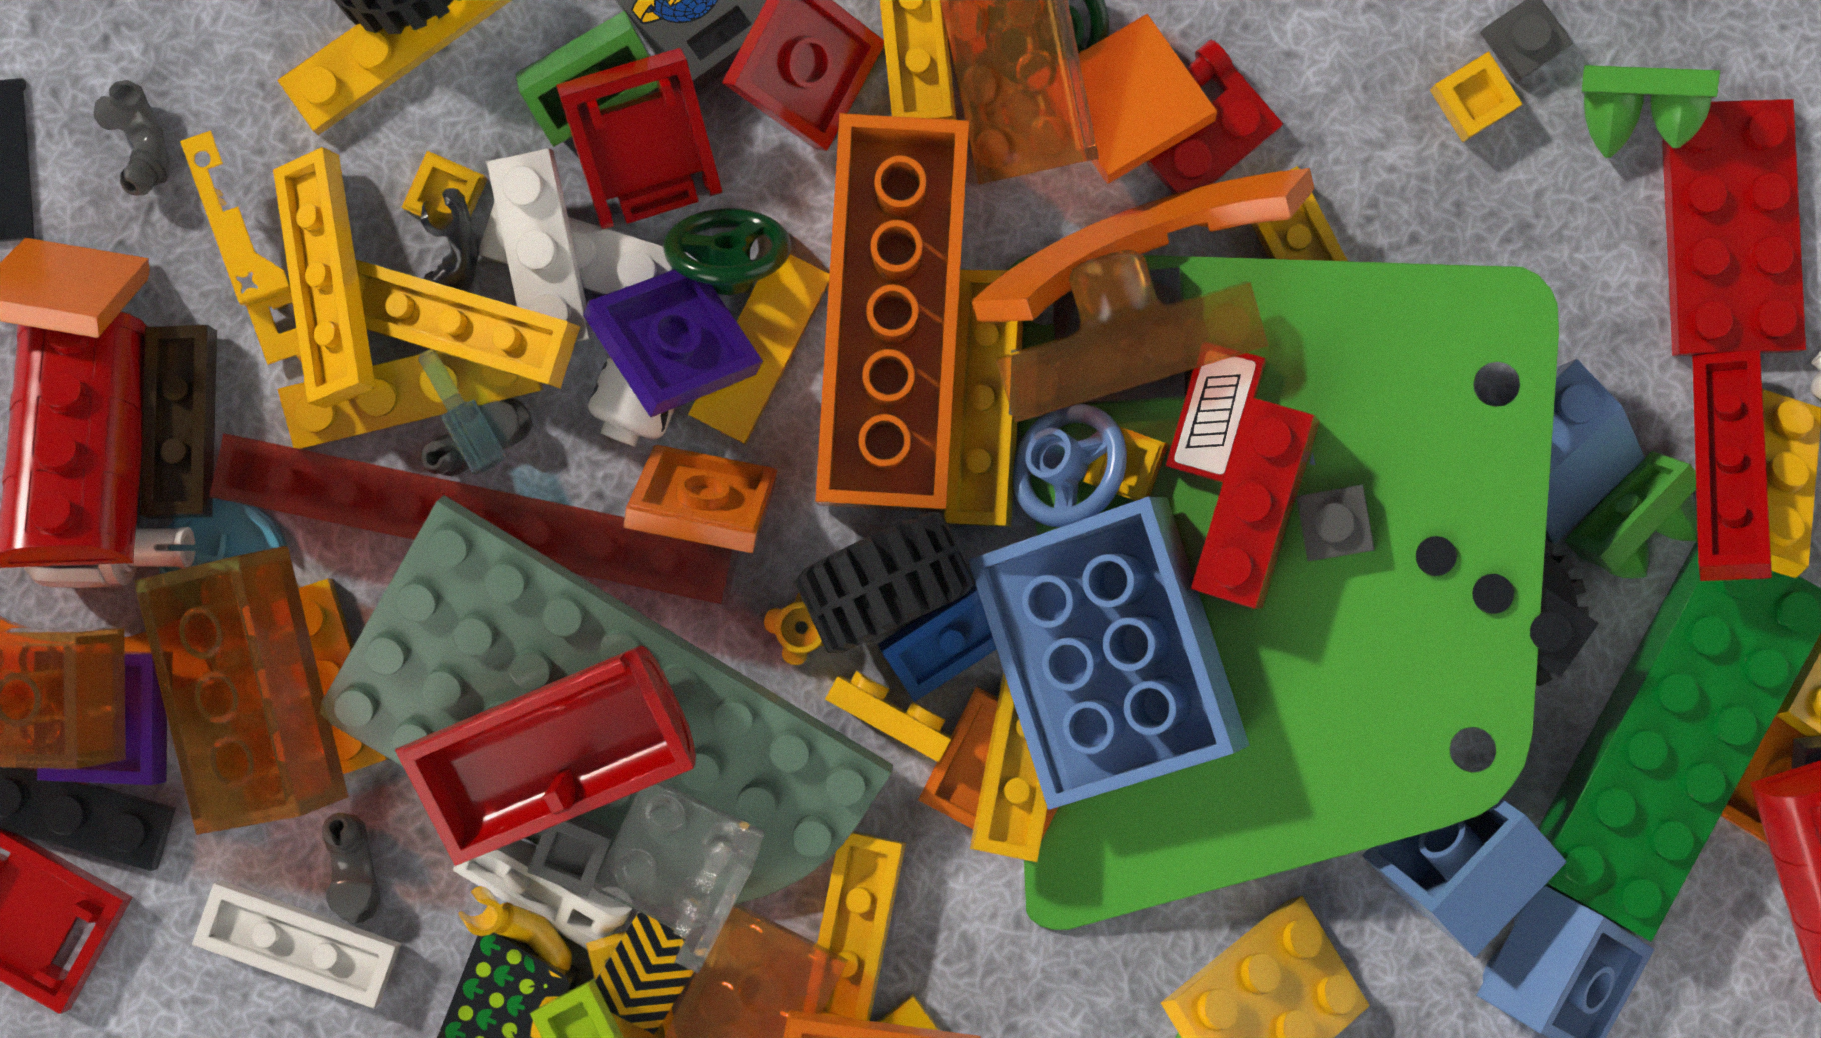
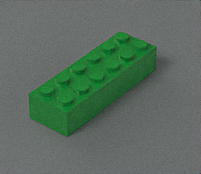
M1697 538L1538 827V830L1567 861L1545 884L1546 886L1604 916L1627 932L1652 942L1821 634L1820 587L1800 576L1792 578L1772 571V578L1700 581Z

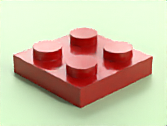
M766 0L722 83L811 147L828 151L839 129V113L847 114L884 46V40L833 0Z

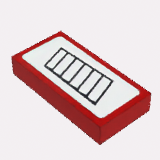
M1202 341L1165 466L1223 483L1249 397L1256 398L1267 362L1266 358Z

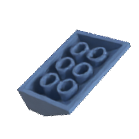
M1148 496L968 560L1048 810L1224 757L1250 746L1199 592L1191 589L1194 577L1167 497Z

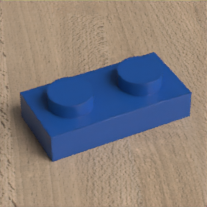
M976 583L965 596L922 615L877 644L914 702L997 650Z

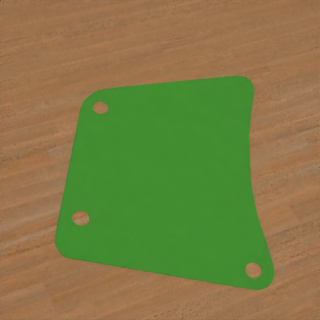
M1033 254L1018 259L1007 270H1010ZM1138 255L1120 264L1110 256L1083 270L1084 275L1180 267L1183 271L1188 387L1202 341L1266 358L1267 362L1256 399L1313 414L1320 421L1297 496L1364 485L1375 551L1307 561L1296 498L1263 608L1254 609L1199 592L1250 746L1224 757L1058 807L1041 841L1038 861L1024 860L1026 913L1032 921L1041 927L1052 930H1069L1441 829L1481 815L1496 805L1512 787L1525 766L1533 734L1538 647L1531 640L1530 626L1533 620L1541 613L1559 341L1558 303L1552 289L1538 274L1524 267L1164 255ZM1023 321L1022 350H1037L1049 355L1048 366H1056L1054 322L1052 324L1040 325L1033 321ZM1501 362L1508 364L1519 376L1520 388L1518 394L1513 401L1504 406L1494 407L1486 405L1479 400L1474 391L1473 383L1476 374L1483 366L1489 363ZM1057 398L1054 405L1047 404L1046 413L1061 407L1057 405ZM1185 399L1090 405L1106 412L1120 427L1169 444L1150 496L1168 498L1194 577L1223 483L1165 466ZM1018 417L1017 423L1021 439L1039 418ZM1072 423L1058 428L1077 441L1088 439L1097 432L1095 428L1084 423ZM1312 452H1313V457H1314L1315 465H1311V464H1310ZM1031 473V483L1037 497L1046 505L1054 507V487ZM1085 475L1078 482L1077 504L1087 499L1097 488L1094 485L1083 482ZM1116 494L1100 513L1134 502V500ZM1035 521L1037 535L1058 528ZM1432 536H1440L1449 540L1454 545L1457 553L1454 567L1448 573L1441 576L1426 574L1419 568L1416 562V550L1419 544ZM1499 574L1511 583L1514 590V598L1511 605L1505 611L1489 614L1480 610L1474 603L1472 596L1473 587L1477 580L1484 575ZM1476 727L1483 729L1491 735L1495 742V759L1488 768L1480 772L1462 770L1451 758V741L1457 732L1465 728Z

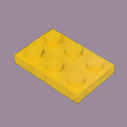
M1303 896L1289 899L1281 904L1161 1002L1162 1007L1181 1038H1334L1370 1006Z

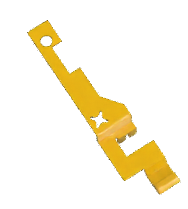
M211 130L181 140V146L240 305L247 307L267 365L295 355L301 361L297 329L294 328L279 334L269 308L272 307V309L278 311L288 307V304L293 305L291 288L285 271L255 252L238 206L226 211L222 209V206L227 204L224 199L220 198L224 194L221 190L214 187L208 170L223 165ZM201 151H205L210 155V162L205 167H200L195 162L196 155ZM253 272L252 281L258 288L250 287L242 293L243 285L237 280V277L245 278Z

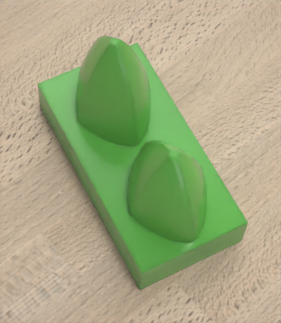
M1584 65L1581 93H1585V119L1590 136L1596 147L1605 158H1611L1629 139L1639 121L1644 96H1651V113L1657 130L1672 148H1680L1699 131L1707 118L1711 100L1718 95L1720 70Z
M1651 451L1564 541L1581 559L1605 569L1610 574L1629 579L1647 577L1650 553L1647 539L1655 531L1675 540H1697V507L1692 494L1696 490V471L1689 463Z

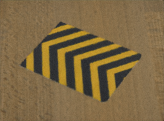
M639 912L595 982L611 1013L654 1035L704 957L707 948L647 914Z

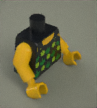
M483 886L475 887L471 893L478 902L487 905L483 913L476 916L467 915L463 911L458 913L468 931L477 935V938L437 1038H542L530 1013L536 1008L574 989L581 970L572 965L570 948L546 917L508 902L500 905L488 888Z

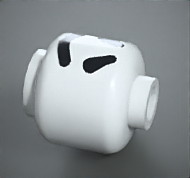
M611 357L605 361L588 403L589 412L593 417L604 422L600 434L635 448L640 436L647 439H658L663 436L675 409L673 408L650 418Z

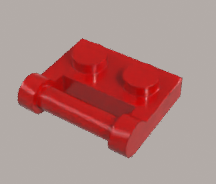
M1212 39L1195 51L1196 60L1186 68L1200 88L1213 79L1224 91L1212 102V105L1217 110L1216 121L1146 161V164L1172 194L1216 183L1283 126L1281 120L1234 67L1226 51Z

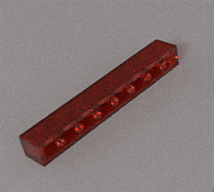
M223 433L209 497L415 540L435 503L445 495L575 574L728 605L739 554L738 550L624 528L625 517Z

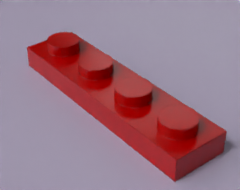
M1760 350L1692 355L1700 581L1772 578Z

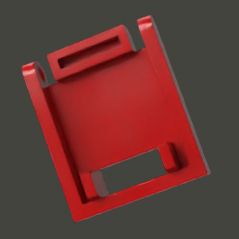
M681 48L556 84L602 230L614 227L612 212L606 201L609 199L618 198L626 224L699 202L691 174L702 172V181L710 197L723 193L688 62ZM654 81L657 82L658 93L599 110L596 101L598 98Z
M0 829V847L10 852L9 857L0 853V981L56 1013L62 1014L71 1010L133 897L24 836ZM78 917L88 923H96L70 971L53 963Z

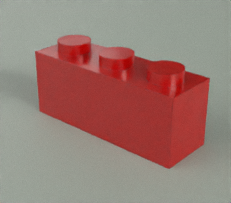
M1249 397L1193 579L1192 590L1254 609L1263 608L1320 423L1315 415Z

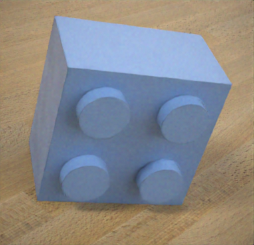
M1502 798L1496 805L1479 816L1441 829L1369 848L1362 855L1408 904L1474 958L1567 862L1524 813Z

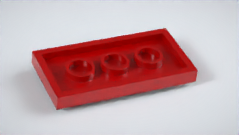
M1794 99L1711 101L1707 118L1699 131L1680 148H1672L1662 137L1672 356H1692L1760 350V354L1798 353L1806 350Z

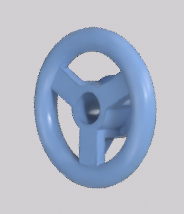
M1086 404L1064 405L1043 415V418H1039L1025 433L1015 454L1013 489L1017 501L1023 510L1035 521L1058 528L1099 514L1112 501L1124 478L1127 464V449L1122 431L1106 412ZM1072 423H1084L1095 428L1097 432L1088 439L1077 441L1058 428ZM1107 452V466L1100 484L1087 499L1077 504L1078 482L1084 477L1088 465ZM1031 473L1054 487V507L1046 505L1037 497L1032 487Z

